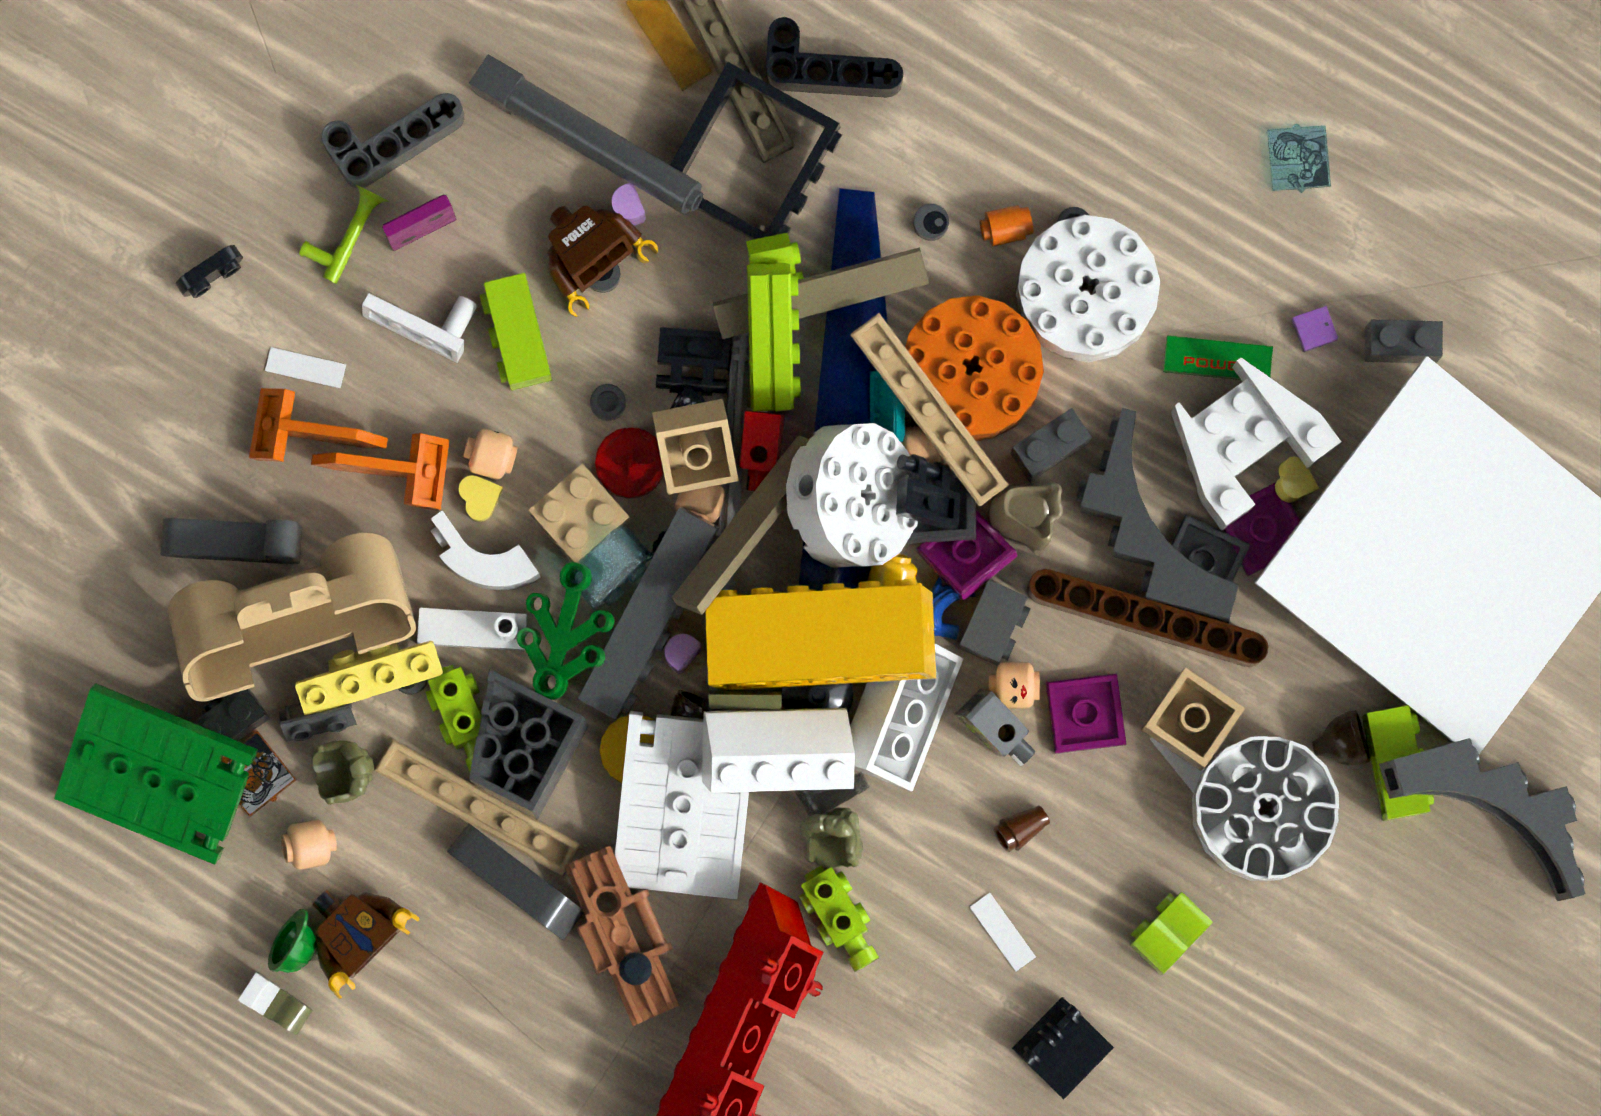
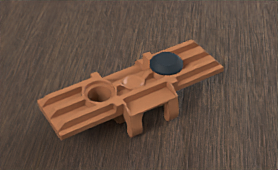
M611 846L564 865L587 920V923L576 928L580 938L584 939L594 962L592 966L596 975L606 970L609 971L632 1025H637L680 1006L659 959V955L673 950L671 942H666L647 898L650 896L649 891L646 889L637 894H631ZM603 892H612L617 897V907L612 912L604 913L597 907V898ZM635 904L654 948L645 953H642L624 912V908Z

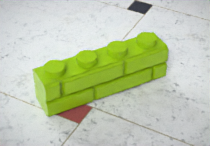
M771 263L770 265L749 264L747 265L751 410L794 409V398H801L800 376H793V364H800L799 343H792V330H799V310L792 309L791 296H798V275H791L790 264Z

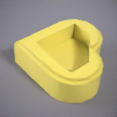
M1289 457L1280 464L1278 468L1280 479L1275 484V491L1284 502L1291 503L1319 489L1309 468H1306L1299 457Z
M474 475L463 478L458 488L461 498L466 502L467 514L471 519L478 522L486 521L491 517L503 491L502 486Z

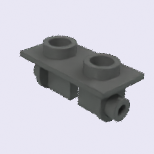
M301 703L287 705L285 710L279 711L280 727L287 742L292 740L304 741L313 735L325 732H340L349 726L357 725L351 709L352 703L306 716L304 715Z

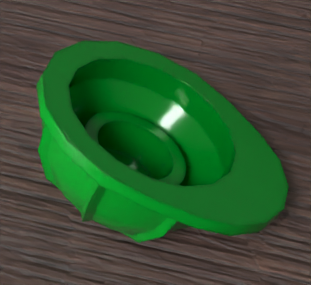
M299 909L280 929L268 957L270 971L296 972L311 961L315 954L316 937L311 928L307 926V910Z

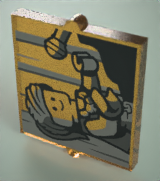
M258 731L242 742L258 749L250 766L245 765L244 771L250 774L239 803L249 817L270 801L276 802L277 795L297 780ZM223 757L222 762L230 765L232 759Z

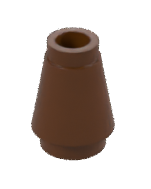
M1038 805L1035 808L1001 819L999 821L1000 824L994 827V832L999 843L1007 852L1014 849L1019 851L1045 826L1049 825L1050 820L1044 809Z

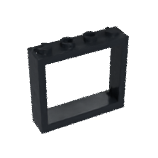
M727 62L670 165L684 174L687 173L738 81L821 126L824 130L766 233L704 198L697 208L752 240L783 233L789 234L791 227L787 226V223L792 214L799 215L806 204L808 196L804 195V192L809 183L816 184L825 169V165L821 163L827 151L834 153L842 137V134L838 132L841 128L840 123L734 64Z

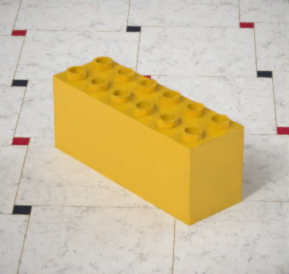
M916 579L895 580V586L888 587L880 585L879 581L859 582V588L855 589L844 587L842 583L824 584L822 591L809 589V586H788L787 593L773 591V588L751 589V595L737 594V590H721L705 610L708 685L724 691L936 679L933 593L922 586V583H917Z

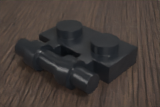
M660 327L657 363L658 365H671V375L657 374L656 388L670 389L669 393L678 394L685 385L691 387L694 391L701 392L703 396H712V393L727 394L728 380L714 379V369H729L731 337L722 339L721 333L718 331ZM682 366L703 368V378L682 376Z
M915 454L910 456L900 455L897 459V467L905 470L909 478L898 479L896 515L947 530L958 528L960 493L950 490V484H955L958 477L950 469L949 465L941 462H934L932 464L927 462L924 457ZM927 477L932 482V484L926 483Z

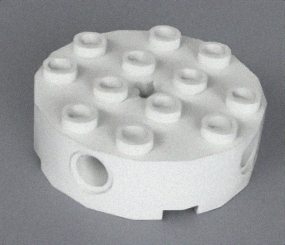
M1082 215L1058 221L1035 238L1021 262L1015 296L1020 315L1028 321L1041 346L1051 352L1054 351L1062 357L1072 358L1077 361L1093 362L1117 356L1139 340L1156 311L1160 279L1153 254L1136 232L1114 219ZM1084 282L1088 286L1093 285L1095 287L1092 295L1088 291H1080Z
M875 423L823 426L813 433L814 436L810 438L806 446H800L791 462L786 483L787 511L793 530H799L802 540L806 543L804 548L810 556L830 567L883 565L902 551L918 524L916 520L896 515L898 479L909 478L905 470L897 467V459L900 455L910 456L909 452L894 433Z
M1249 737L1225 748L1201 772L1192 796L1193 827L1204 851L1225 871L1250 881L1282 880L1311 867L1330 847L1339 821V792L1327 766L1306 746L1281 737ZM1259 800L1263 804L1268 802L1272 804L1273 808L1269 811L1271 817L1267 814L1261 816L1258 813V809L1261 807Z

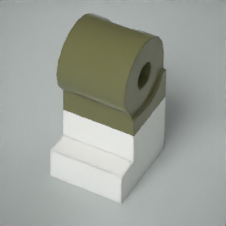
M257 972L238 999L241 1003L295 1035L299 1033L313 1011L300 1000Z

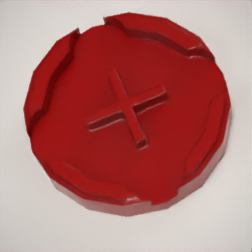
M617 429L607 435L597 448L595 459L597 476L605 489L616 496L628 499L643 497L656 489L664 477L657 438L644 429Z

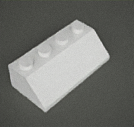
M935 644L936 679L867 682L850 726L855 751V770L908 791H913L964 658Z
M846 708L704 711L702 783L711 793L854 789L855 751Z

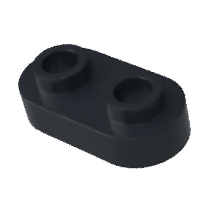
M235 245L227 246L177 280L176 286L184 297L192 295L193 298H198L210 290V283L222 276L225 279L239 271L241 268L239 263L242 261L243 256Z

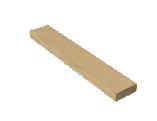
M879 313L850 334L979 507L1008 486V483Z
M393 739L375 769L381 775L562 876L566 872L564 865L572 862L581 844L506 805L483 789Z

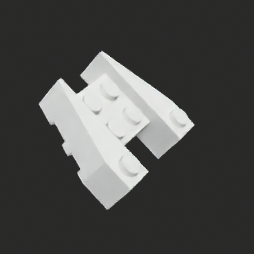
M1243 358L1238 359L1232 367L1242 380V383L1193 418L1189 416L1180 402L1171 411L1187 456L1186 460L1190 472H1192L1200 502L1221 530H1224L1246 514L1255 505L1235 478L1241 472L1284 441L1289 443L1307 469L1341 443V440L1321 413Z

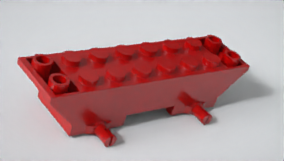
M761 882L756 891L751 895L745 917L734 933L733 944L727 957L720 964L717 980L712 991L705 998L702 1014L697 1025L690 1032L689 1043L682 1059L675 1066L674 1077L667 1092L659 1102V1111L656 1116H761L755 1114L758 1100L765 1086L753 1080L783 1014L795 1019L806 995L809 993L814 997L819 996L821 992L815 990V988L823 991L822 984L815 981L814 977L824 952L811 945L797 901Z

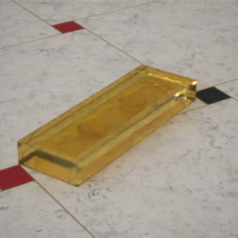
M666 0L626 1V6L681 91H684L712 73L707 62Z

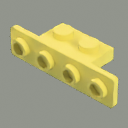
M433 641L423 642L401 650L397 642L359 654L358 651L354 652V650L341 651L335 654L333 659L328 660L329 672L297 681L295 688L306 716L443 674V670Z

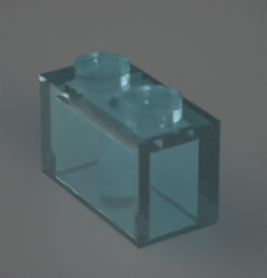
M626 525L612 530L580 562L585 564L592 574L591 583L587 589L581 592V596L593 609L605 603L610 607L625 593L621 588L629 580L632 584L639 580L647 569L645 564L653 557L650 551ZM581 571L575 575V581L579 584L583 579Z

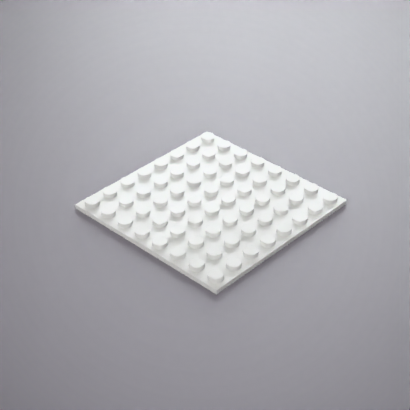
M1425 356L1254 583L1405 705H1409L1410 709L1454 743L1470 738L1472 746L1480 754L1601 591V498L1428 356Z

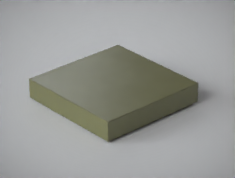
M781 690L709 691L710 709L780 710Z

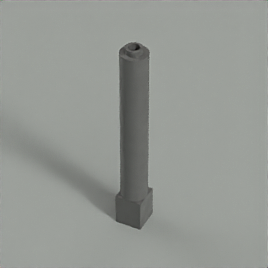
M488 54L470 80L469 84L476 95L510 115L514 113L676 211L686 214L689 210L695 211L700 205L704 195L701 192V183L527 81L523 74Z

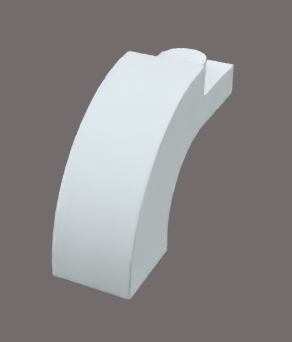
M443 511L431 518L436 527L430 531L442 548L446 545L450 546V549L439 557L447 568L465 582L488 590H511L526 586L541 578L539 572L519 544L501 554H483L475 551L464 542Z

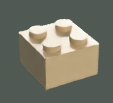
M723 399L652 412L668 495L739 481Z
M583 463L528 510L534 521L570 562L582 564L631 523L629 515Z
M1185 667L1141 730L1201 771L1211 760L1245 708Z

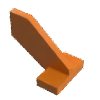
M261 388L249 453V458L283 462L288 436L361 448L386 449L388 438L360 429L291 420L295 397L294 391L278 388Z
M423 433L412 434L409 462L336 452L312 454L311 465L337 471L407 478L404 496L405 505L428 510H441L449 439Z

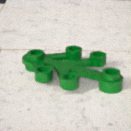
M567 563L560 571V582L566 589L557 625L549 612L551 603L547 595L532 593L526 599L527 610L534 614L551 646L549 659L547 660L539 646L542 637L537 629L526 627L517 634L518 645L525 649L536 670L533 677L534 690L550 700H556L563 696L567 690L570 678L588 667H599L605 661L604 650L595 645L584 647L580 656L563 665L566 652L595 633L608 632L614 626V617L610 612L597 610L591 614L589 620L572 630L581 592L589 587L592 580L590 569L582 563ZM581 571L583 579L581 583L577 584L575 575ZM540 597L542 606L539 610H536L534 602ZM604 615L606 623L600 628L598 618ZM529 632L533 635V641L530 645L525 641V637ZM595 650L597 658L592 663L589 660V653ZM551 676H554L556 684L551 689L548 686V680Z

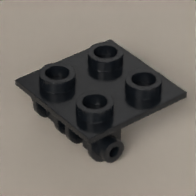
M1063 997L1012 1047L1063 1100L1114 1048L1081 1015L1080 1011Z

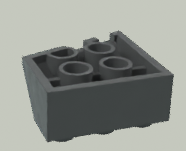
M489 669L485 700H483L482 718L479 734L476 738L469 780L506 805L538 820L584 736L588 724L584 716Z

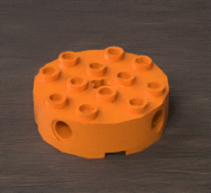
M979 295L950 298L925 312L909 332L905 345L907 351L975 441L992 439L1016 427L1034 405L1044 373L1041 344L1028 321L1006 303ZM973 362L978 365L977 370L979 372L974 371L970 376L965 373L967 368L965 365L969 366Z

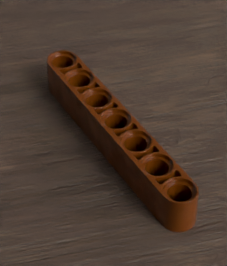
M1038 570L1033 574L1028 583L1027 591L1029 597L1037 604L1243 667L1256 666L1268 654L1269 646L1267 640L1257 632L1054 570ZM1041 578L1049 579L1054 585V592L1048 596L1039 594L1035 589V582ZM1076 588L1084 590L1088 595V603L1084 606L1074 605L1069 598L1070 591ZM1108 599H1116L1122 605V614L1117 617L1108 615L1104 610V602ZM1144 609L1153 611L1157 618L1156 625L1153 627L1143 626L1139 622L1138 613ZM1174 621H1186L1191 628L1190 635L1185 638L1178 637L1173 631ZM1218 630L1224 635L1225 644L1223 647L1214 648L1208 643L1207 634L1209 631ZM1244 641H1253L1258 645L1259 655L1257 658L1250 659L1242 653L1241 648Z

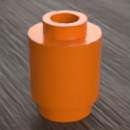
M1019 205L987 211L985 212V219L979 221L982 238L984 241L989 240L992 247L1025 240L1027 235L1034 234L1032 217L1028 207L1020 208Z

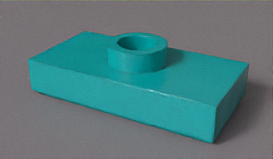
M870 371V423H875L894 433L899 441L903 442L905 437V407L878 371Z

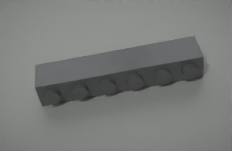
M684 507L678 508L604 648V663L599 667H594L578 697L579 700L614 719L620 717L622 712L626 715L629 714L638 697L633 694L639 681L645 683L654 667V664L649 662L656 649L661 652L671 635V632L666 630L672 618L678 620L685 609L676 605L671 597L719 537L717 535L720 529L719 526Z

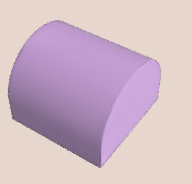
M627 183L617 188L612 196L613 212L620 213L623 218L629 220L634 226L644 223L646 220L645 211L635 186Z
M688 634L673 636L665 646V657L669 667L677 674H682L702 650L701 643Z

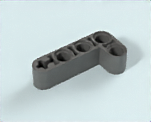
M443 93L363 143L359 141L351 127L343 121L328 123L322 131L321 139L327 153L346 182L352 187L357 188L356 185L364 188L458 130L464 122V111L460 100L455 95ZM447 107L450 111L453 110L454 116L448 118L442 114L441 110ZM430 115H432L434 122L436 121L438 127L433 129L432 123L428 118ZM421 124L427 128L426 134L421 138L409 136V130L414 125ZM337 133H344L348 136L347 142L341 147H334L330 144L331 138ZM386 143H392L397 146V150L391 157H382L379 155L380 147ZM356 162H363L367 165V169L363 175L353 176L349 174L350 166Z
M165 518L163 519L160 555L189 559L300 564L302 526L298 522L289 520H266V523Z
M468 823L447 851L562 940L566 938L584 914L583 909L470 823Z

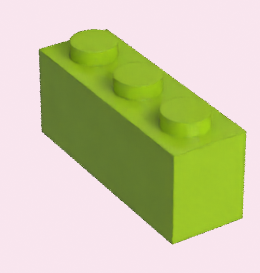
M521 273L485 282L486 293L479 295L484 315L491 314L495 327L488 328L493 349L500 348L503 361L496 362L501 382H509L510 389L513 391L553 381L526 274Z
M1407 705L1364 714L1362 720L1382 820L1388 821L1431 812L1430 805L1434 804V795H1409L1389 799L1379 766L1381 763L1424 751L1423 748H1418L1415 734L1420 733L1416 713H1411L1410 707Z

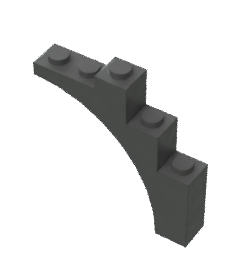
M1122 408L1120 417L1113 416L1108 433V437L1114 438L1111 451L1104 450L1101 458L1099 471L1105 472L1104 476L1090 472L1088 481L1081 480L1076 501L1082 502L1081 512L1121 523L1120 527L1113 525L1108 546L1114 547L1113 557L1153 567V571H1145L1140 591L1147 592L1146 599L1229 624L1239 584L1212 575L1189 561L1166 540L1150 518L1139 494L1132 465V439L1136 411Z
M1470 738L1379 764L1389 799L1409 795H1439L1470 803L1492 814L1512 829L1529 847L1546 873L1557 901L1586 894L1583 887L1584 876L1581 869L1577 867L1573 854V839L1565 827V824L1577 821L1575 815L1576 804L1572 795L1569 794L1567 786L1529 796L1527 792L1528 780L1525 773L1521 770L1519 762L1481 773L1478 766L1480 763L1477 749L1472 746Z

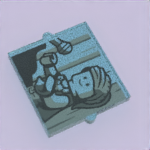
M1295 124L1293 128L1267 130L1272 191L1298 189L1302 193L1305 189L1331 187L1326 125L1300 127L1299 124Z

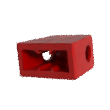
M745 411L740 468L748 469L746 490L755 491L780 459L785 415ZM758 446H763L767 450L764 462L755 459V450Z

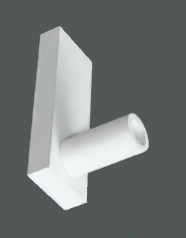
M368 293L362 304L363 317L458 363L464 352V340L461 339V336L472 318L477 305L470 299L459 296L442 328Z
M419 608L417 644L433 641L435 646L525 651L517 643V634L521 629L527 627V614Z

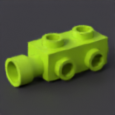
M453 665L442 668V675L428 680L431 690L425 693L433 712L440 710L444 723L440 724L439 728L446 744L453 743L457 750L464 748L468 757L465 759V762L470 772L476 738L479 734L482 718V707H478L474 695L480 693L472 673L465 675L461 667L455 669ZM449 684L457 686V692L453 696L445 695V687ZM460 718H470L471 724L467 729H460L458 727Z
M819 866L804 875L806 882L801 884L804 893L798 897L808 914L816 912L822 922L816 928L825 944L828 946L834 943L836 949L844 946L850 956L847 960L854 972L879 959L872 945L868 946L863 937V934L868 932L865 924L871 920L860 902L856 905L852 903L847 893L853 889L843 871L836 874L832 867L825 870L823 866ZM822 885H828L832 888V894L828 898H822L818 894V889ZM841 916H846L850 920V926L845 930L839 929L836 925L837 919Z

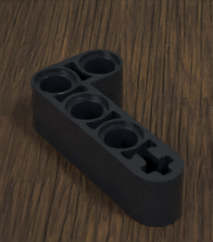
M781 17L774 20L769 27L766 79L770 85L781 91L887 98L893 97L901 90L904 74L903 68L896 60L876 57L800 53V30L794 20ZM786 30L792 33L794 38L789 43L783 44L779 43L774 36L777 32ZM783 64L787 65L792 72L785 78H779L773 74L772 70L775 66ZM813 67H821L827 75L821 80H813L808 76L807 72ZM848 69H855L860 72L862 77L859 81L851 83L847 82L842 74ZM868 70H873L872 84H867ZM884 72L891 73V84H884Z

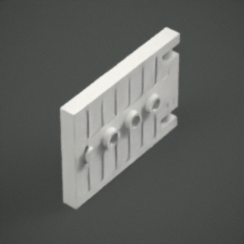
M630 711L615 857L628 887L738 899L749 792L711 793L702 783L703 719L657 714L656 721L642 719L643 712ZM641 734L655 735L654 744L641 743Z

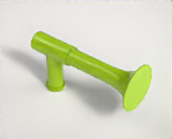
M358 185L356 187L359 189L360 198L357 210L334 254L323 251L311 245L308 241L303 243L299 252L300 256H305L326 266L327 269L323 278L337 284L372 210L382 202H389Z

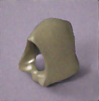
M1058 482L1041 485H1008L992 497L988 514L992 526L1005 537L1024 543L1035 555L1040 556L1044 548L1051 541L1054 521L1063 515V508L1060 502L1061 486Z

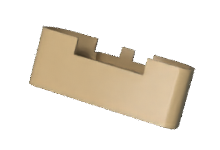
M373 533L352 534L335 541L323 552L320 566L242 590L228 582L219 580L196 582L178 591L168 605V616L183 682L189 696L196 701L202 702L255 687L250 667L353 635L358 653L362 654L406 640L416 630V624L395 550L388 539Z

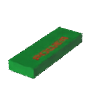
M1167 335L1163 372L1241 380L1232 367L1238 359L1243 358L1270 377L1273 346Z

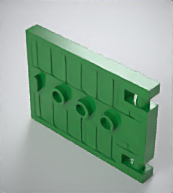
M95 683L90 688L54 799L215 865L224 849L218 846L219 840L223 842L229 834L250 774L244 771L245 765L250 766L258 749ZM223 756L232 759L230 765L222 762ZM197 831L205 834V839L197 837Z

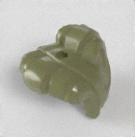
M339 740L318 745L312 755L318 794L327 804L349 802L365 794L368 784L372 781V772L375 770L373 759L368 756L366 749L360 748L355 742Z
M835 808L826 814H813L803 819L800 831L807 838V854L805 859L808 862H816L819 865L834 868L841 866L847 868L850 866L857 867L859 865V860L862 857L863 843L860 836L859 818L856 812L851 811L850 808Z

